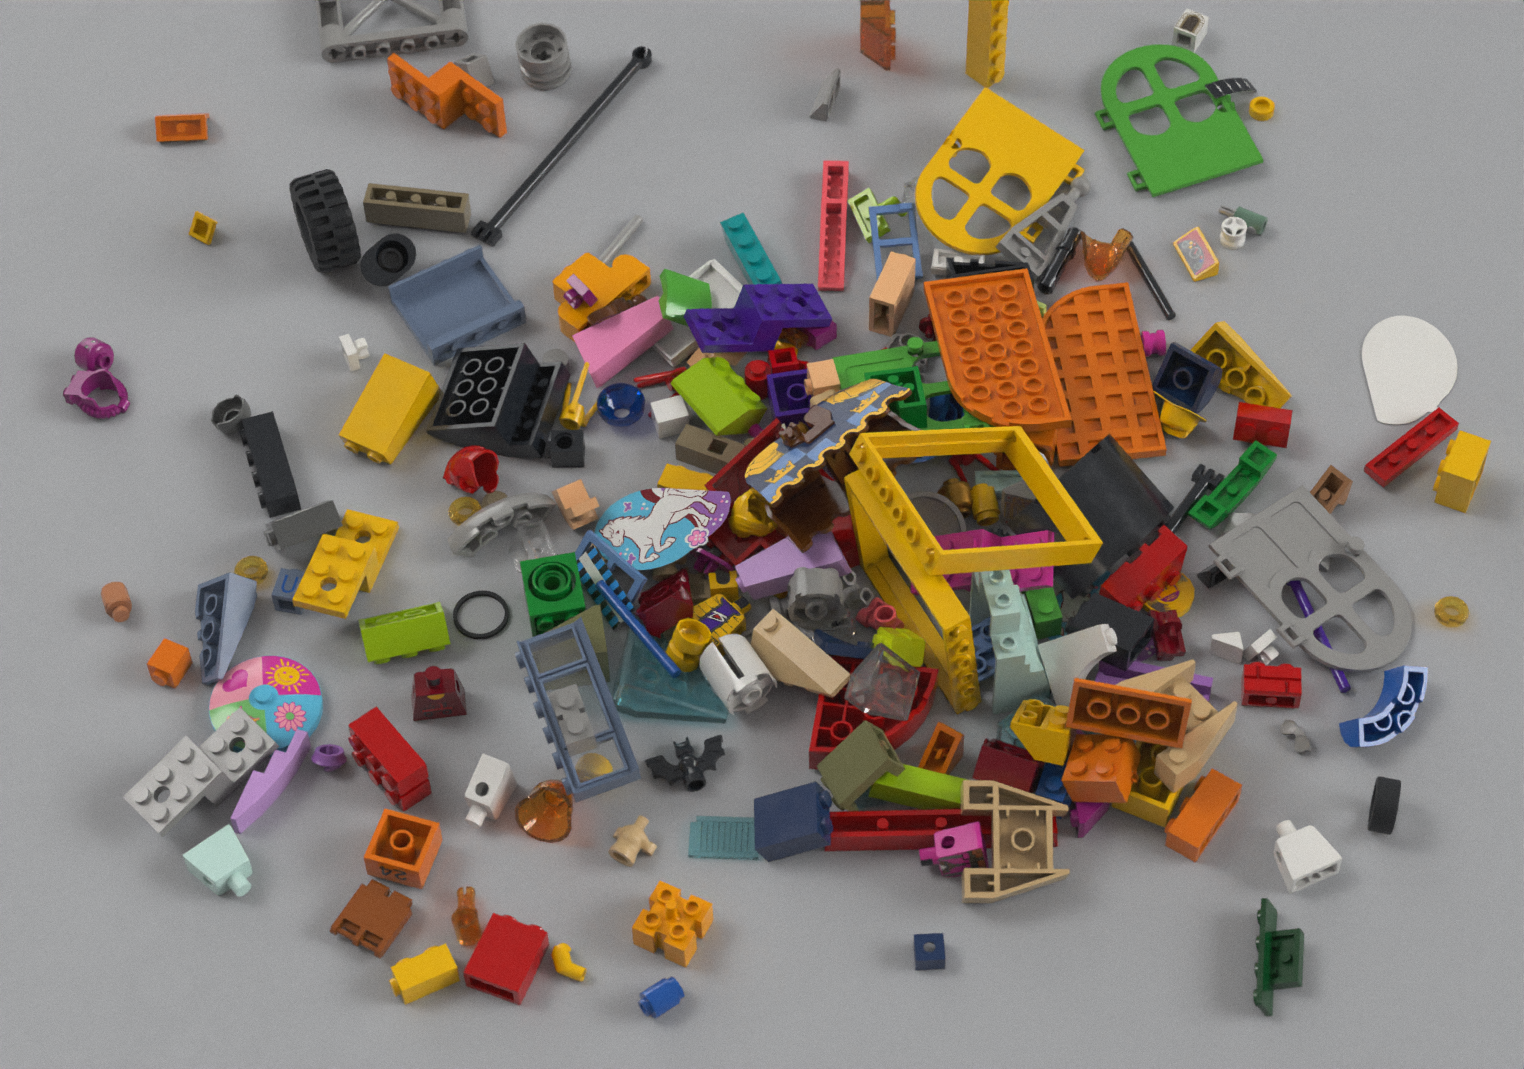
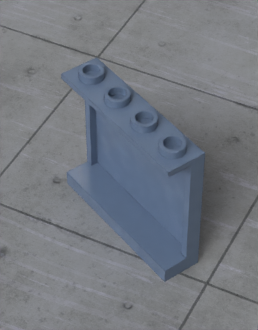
M481 245L467 249L463 253L445 259L439 264L421 270L417 274L388 286L391 304L434 366L454 357L457 348L476 347L527 323L525 306L520 299L514 301L484 259Z

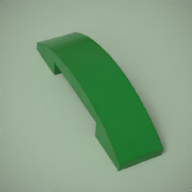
M1255 440L1239 457L1238 465L1209 496L1205 494L1188 512V516L1209 530L1219 525L1256 488L1275 462L1277 454Z

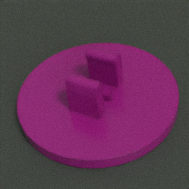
M699 547L689 552L697 558L693 568L699 573L703 571L705 564L708 565L704 573L708 576L709 573H715L717 569L730 574L729 571H735L731 565Z

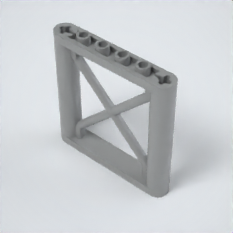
M315 0L322 58L327 62L334 63L388 56L393 53L404 54L457 47L468 41L463 0H438L440 15L412 0H392L436 25L353 36L350 35L388 0H373L344 28L340 0Z

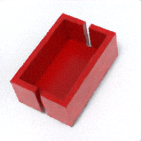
M377 706L348 724L350 732L348 741L354 749V752L351 753L353 759L360 767L365 766L369 771L368 775L376 786L381 785L385 789V796L393 806L397 804L405 812L432 794L426 763Z

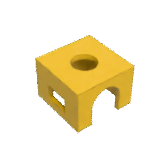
M729 571L730 581L724 585L717 582L716 573H709L711 597L716 594H722L731 603L739 598L738 584L735 580L737 578L736 571Z

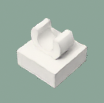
M349 334L340 336L342 354L350 372L360 369L359 359H365L370 356L365 338L352 342Z
M1269 629L1243 651V656L1249 662L1257 655L1259 661L1267 665L1279 655L1278 651L1269 645L1277 636Z

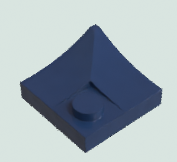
M814 629L815 643L826 654L882 661L883 650L875 649L874 643L857 641L856 646L835 638L820 629Z

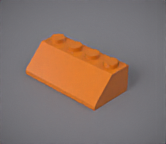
M1074 678L1066 727L1182 749L1192 699Z

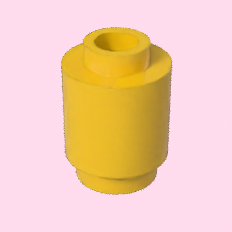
M986 483L973 486L970 492L973 500L971 510L974 520H977L980 526H988L998 522L1000 509L994 487L988 486Z

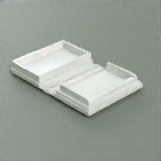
M715 259L709 260L689 276L709 283L712 309L734 308L743 285ZM670 321L673 330L655 343L652 348L674 368L697 350L699 346L688 326Z

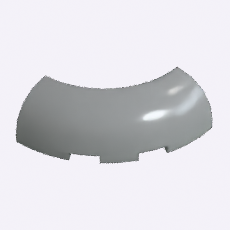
M522 493L503 498L482 508L465 520L449 536L448 544L454 555L474 557L482 547L498 536V530L511 524L514 528L527 524H542L557 504L548 495L541 493Z

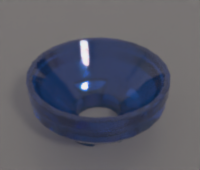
M616 383L607 386L600 392L597 398V410L601 419L606 423L617 427L629 426L643 416L645 398L641 390L636 386L627 383ZM618 409H626L630 412L628 416L623 418L614 415Z

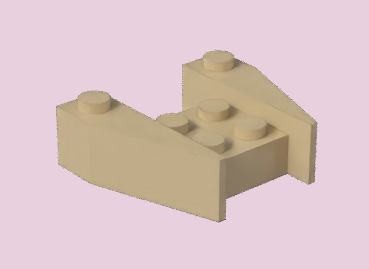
M1193 659L1116 684L1117 686L1192 699L1182 749L1165 746L1167 749L1156 757L1154 774L1172 793H1175L1196 778L1233 725L1238 705L1234 701L1218 712L1190 684L1194 678L1196 665Z
M963 780L960 787L961 816H991L992 868H964L961 874L962 903H994L1064 880L1068 877L1070 869H1053L1052 816L1065 817L1068 812L1067 805L996 781Z

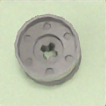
M549 23L533 24L523 29L517 36L515 43L522 79L528 86L539 90L554 89L564 84L570 77L572 70L566 34L561 28Z

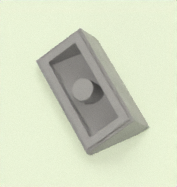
M836 68L822 82L809 115L810 118L822 121L828 120L841 86V71L839 68Z

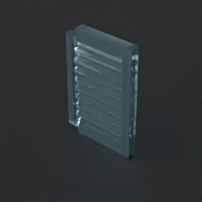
M697 816L696 822H690L688 858L758 860L759 853L755 850L754 817Z

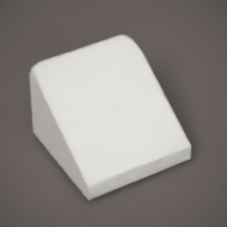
M1240 632L1213 634L1209 648L1210 654L1235 663H1241L1244 649Z

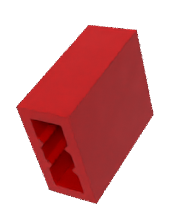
M493 913L463 972L466 986L521 1005L549 948L548 933L538 925H526L518 922L510 915L501 916Z

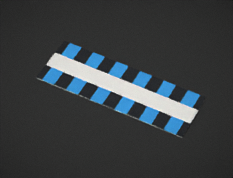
M592 545L577 560L580 580L595 603L600 605L601 612L612 629L615 630L623 622V619L595 588L596 583L604 580L631 613L636 609L594 545Z

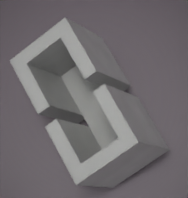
M574 684L548 693L569 756L571 757L597 748L595 735L585 712L577 685Z

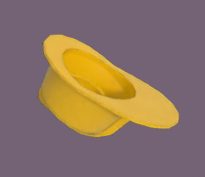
M1153 391L1164 399L1160 422L1162 429L1166 433L1184 439L1192 433L1199 422L1206 423L1207 420L1200 415L1171 403Z

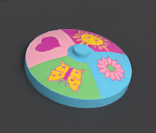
M259 656L235 665L225 673L222 680L216 683L209 700V717L215 732L238 708H241L279 745L276 750L286 753L297 729L308 732L310 737L318 727L323 713V697L316 677L303 664L282 656ZM245 741L237 742L233 747V751L241 752L245 747Z

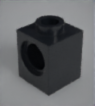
M551 430V441H546V457H551L552 468L585 467L584 430Z

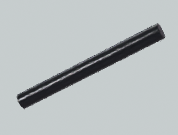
M1131 238L1124 240L1122 243L1165 318L1167 320L1174 319L1176 316L1175 312Z

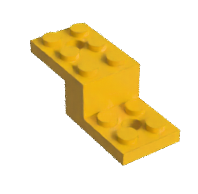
M347 509L341 521L343 526L338 528L335 536L322 534L292 599L293 605L346 619L358 591L371 592L398 532L399 524L397 521ZM363 536L370 538L364 544L356 542L357 539ZM329 583L336 585V587L330 591H325L322 589L324 585Z

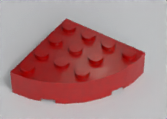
M829 655L850 673L852 678L833 698L819 694L809 747V769H818L817 765L865 720L883 730L895 751L914 735L928 716L938 689L939 669L891 665L887 662Z

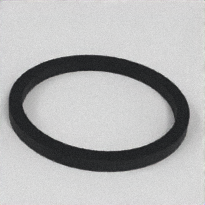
M481 590L468 593L457 602L453 610V620L457 630L464 636L472 639H487L497 635L505 628L509 619V610L505 600L491 591ZM478 596L496 599L501 603L505 611L502 623L496 629L483 634L471 633L465 630L457 620V614L462 604Z

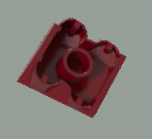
M682 568L642 592L638 598L640 607L636 610V615L645 625L646 630L651 636L660 638L661 633L678 624L680 620L688 617L693 619L694 606L686 569Z

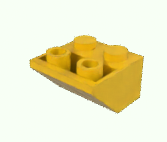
M1036 699L1023 700L1010 723V728L1034 760L1061 766L1064 765L1071 752L1077 729L1066 727L1068 706H1050Z

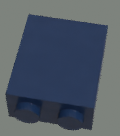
M815 781L755 798V850L764 859L771 862L831 845L830 833L833 832V825L830 819V807L832 806L830 793Z

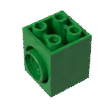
M575 552L520 561L523 590L532 637L543 634L586 610Z

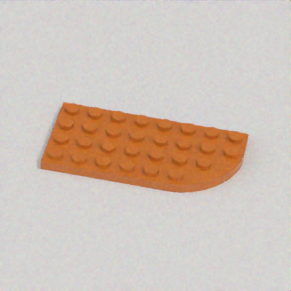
M1129 283L1088 286L1063 296L1047 310L1042 318L1071 417V427L1057 429L1056 454L1059 467L1075 465L1108 434L1117 441L1131 459L1166 456V444Z

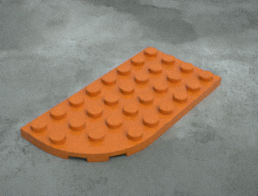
M1028 269L924 282V293L947 382L954 398L967 412L979 420L996 427L1021 426L1024 432L1071 427L1070 413Z

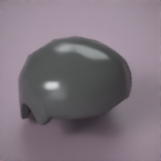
M236 394L233 398H227L217 403L212 411L211 422L219 431L225 434H235L244 429L242 419L251 417L250 406L245 399Z

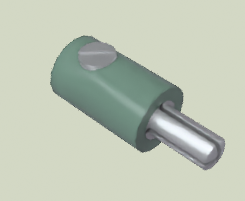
M1221 205L1218 213L1224 216L1238 217L1244 220L1247 224V230L1252 234L1262 235L1268 222V217L1240 206L1234 210Z

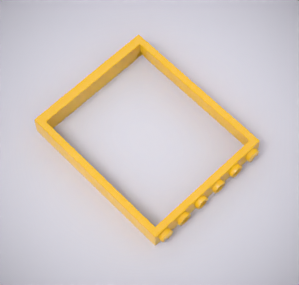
M1021 426L860 433L849 453L929 576L1086 564L1093 561L1103 544ZM1005 452L1066 541L943 550L882 458Z
M857 470L845 476L844 481L861 568L881 599L895 608L897 617L904 623V629L911 630L926 642L923 663L927 668L939 669L938 687L955 713L958 715L965 710L971 711L982 701L969 614L943 575L929 576L861 471ZM887 546L942 628L943 639L890 560Z

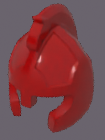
M475 445L462 448L449 459L443 479L448 484L455 485V487L466 493L473 494L481 487H483L486 493H493L499 483V476L496 472L499 466L498 456L492 450Z

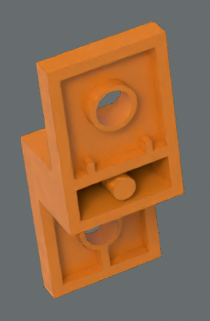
M395 53L387 58L388 74L393 95L408 103L414 111H419L426 116L430 123L436 124L444 130L463 114H466L469 119L477 121L487 132H492L499 138L507 133L503 99L451 61L428 78Z

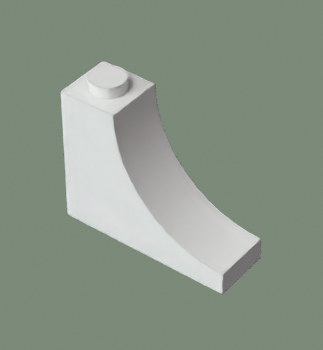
M1099 624L1038 645L1056 706L1064 705L1069 707L1074 678L1085 679L1091 669L1101 659L1117 651L1115 646L1117 644V637L1115 631L1109 627V624Z

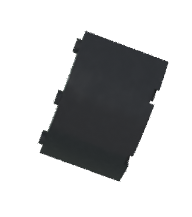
M1110 434L1058 478L1103 542L1091 563L1053 566V578L1072 600L1079 594L1083 598L1095 588L1093 585L1095 580L1125 554L1131 557L1141 547L1139 542L1156 526L1160 529L1172 518L1169 513L1174 509L1173 505ZM1037 498L1007 523L1015 535L1049 530L1054 533V542L1066 541Z

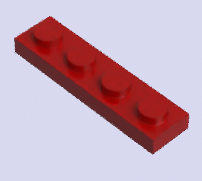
M1438 407L1369 461L1364 467V472L1384 488L1458 429L1459 423Z

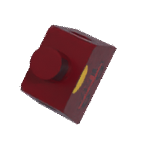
M430 666L425 671L416 672L413 675L411 692L413 721L467 715L465 689L454 669H440L437 666Z

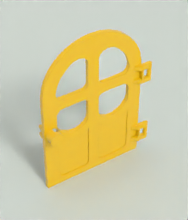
M985 87L920 174L915 188V204L919 217L936 239L956 251L970 255L984 254L985 256L1001 253L996 248V245L1008 231L1000 236L988 239H977L967 233L965 226L976 210L981 206H985L1006 219L1012 228L1048 203L1063 181L1071 185L1073 179L1082 176L1085 170L1076 163L1085 150ZM956 141H958V142L960 143V145H961L960 148H959V146L956 144ZM962 150L975 151L982 154L988 160L990 169L983 180L976 184L950 168L949 161L951 158L956 157L958 152ZM1071 170L1077 173L1073 179L1068 176ZM1015 176L1027 185L1031 199L1023 210H1015L992 195L991 190L1001 177ZM938 179L945 180L968 196L967 202L954 219H944L934 209L931 192L933 183ZM1034 222L1020 232V234L1033 244L1044 227ZM1031 227L1036 230L1033 236L1027 234Z

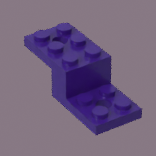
M807 283L745 284L741 289L734 308L687 309L684 315V319L702 353L763 352L774 350L782 328L829 327L832 321V317L814 284Z

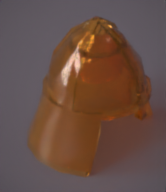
M1125 228L1119 229L1112 242L1105 243L1092 239L1084 231H1080L1084 266L1089 276L1099 282L1117 269L1127 248L1133 241L1131 232Z
M550 779L539 783L515 807V820L520 829L538 841L548 843L560 842L567 838L572 830L573 797L572 794H566L562 780Z

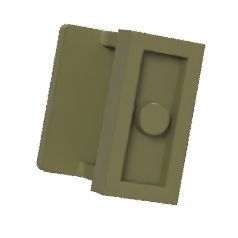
M866 720L817 765L822 775L821 782L831 791L833 795L831 798L832 802L842 811L845 809L848 811H859L855 800L886 771L897 777L905 770L883 730Z

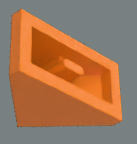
M938 722L918 768L950 775L963 757L964 735L944 723Z

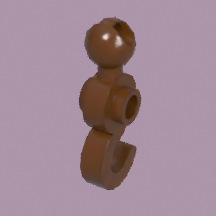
M639 294L626 301L624 297L612 301L610 305L592 312L586 318L590 326H594L600 321L622 313L648 299Z

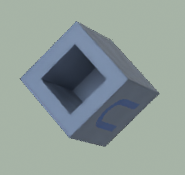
M280 569L271 594L276 611L302 615L304 608L294 606L292 599L305 572L299 569Z

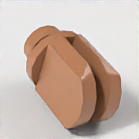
M110 582L102 587L101 598L106 613L116 622L126 621L132 610V603L126 586L122 582Z

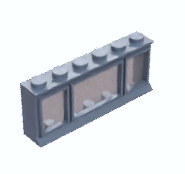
M580 617L574 623L527 640L516 641L519 651L514 654L519 668H526L528 676L524 677V681L529 694L535 693L537 702H534L533 705L538 719L543 717L545 719L547 727L542 729L548 744L554 743L557 751L552 753L557 770L561 768L564 770L566 777L561 780L566 794H573L574 800L577 803L640 780L641 775L637 761L582 618ZM576 684L595 735L597 748L570 757L548 693Z

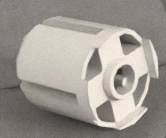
M728 634L718 638L724 647L726 655L741 678H737L713 642L706 647L700 657V669L729 713L735 716L733 712L745 710L749 714L768 702L766 695L772 689L773 684L777 688V681L744 636Z

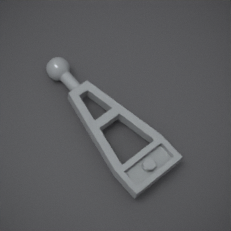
M1085 177L1073 179L1070 185L1071 191L1067 195L1062 192L1013 226L996 245V248L1012 262L1029 263L1035 281L1050 264L1057 251L1056 247L1061 242L1078 207L1074 202L1078 197L1086 196L1091 188L1089 180ZM1058 205L1065 211L1060 223L1048 214ZM1036 221L1053 234L1045 254L1040 252L1020 234V232Z

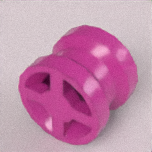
M1163 329L1157 330L1155 333L1141 332L1145 357H1150L1151 354L1166 355V338Z

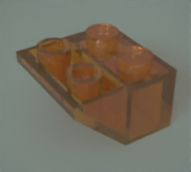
M860 0V53L884 70H891V60L896 58L895 45H891V43H896V28L891 27V25H895V10H890V0Z

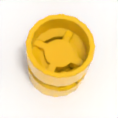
M680 620L665 652L681 671L692 672L700 664V657L711 640V632L704 623L698 620Z

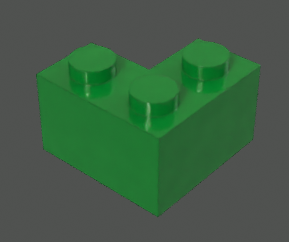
M918 366L864 373V381L878 379L893 385L909 388L912 394L902 401H893L888 407L890 411L896 412L905 422L917 428L927 427V404Z

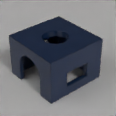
M943 933L914 934L915 971L945 969L946 958ZM932 943L935 945V950L927 952L924 950V945Z

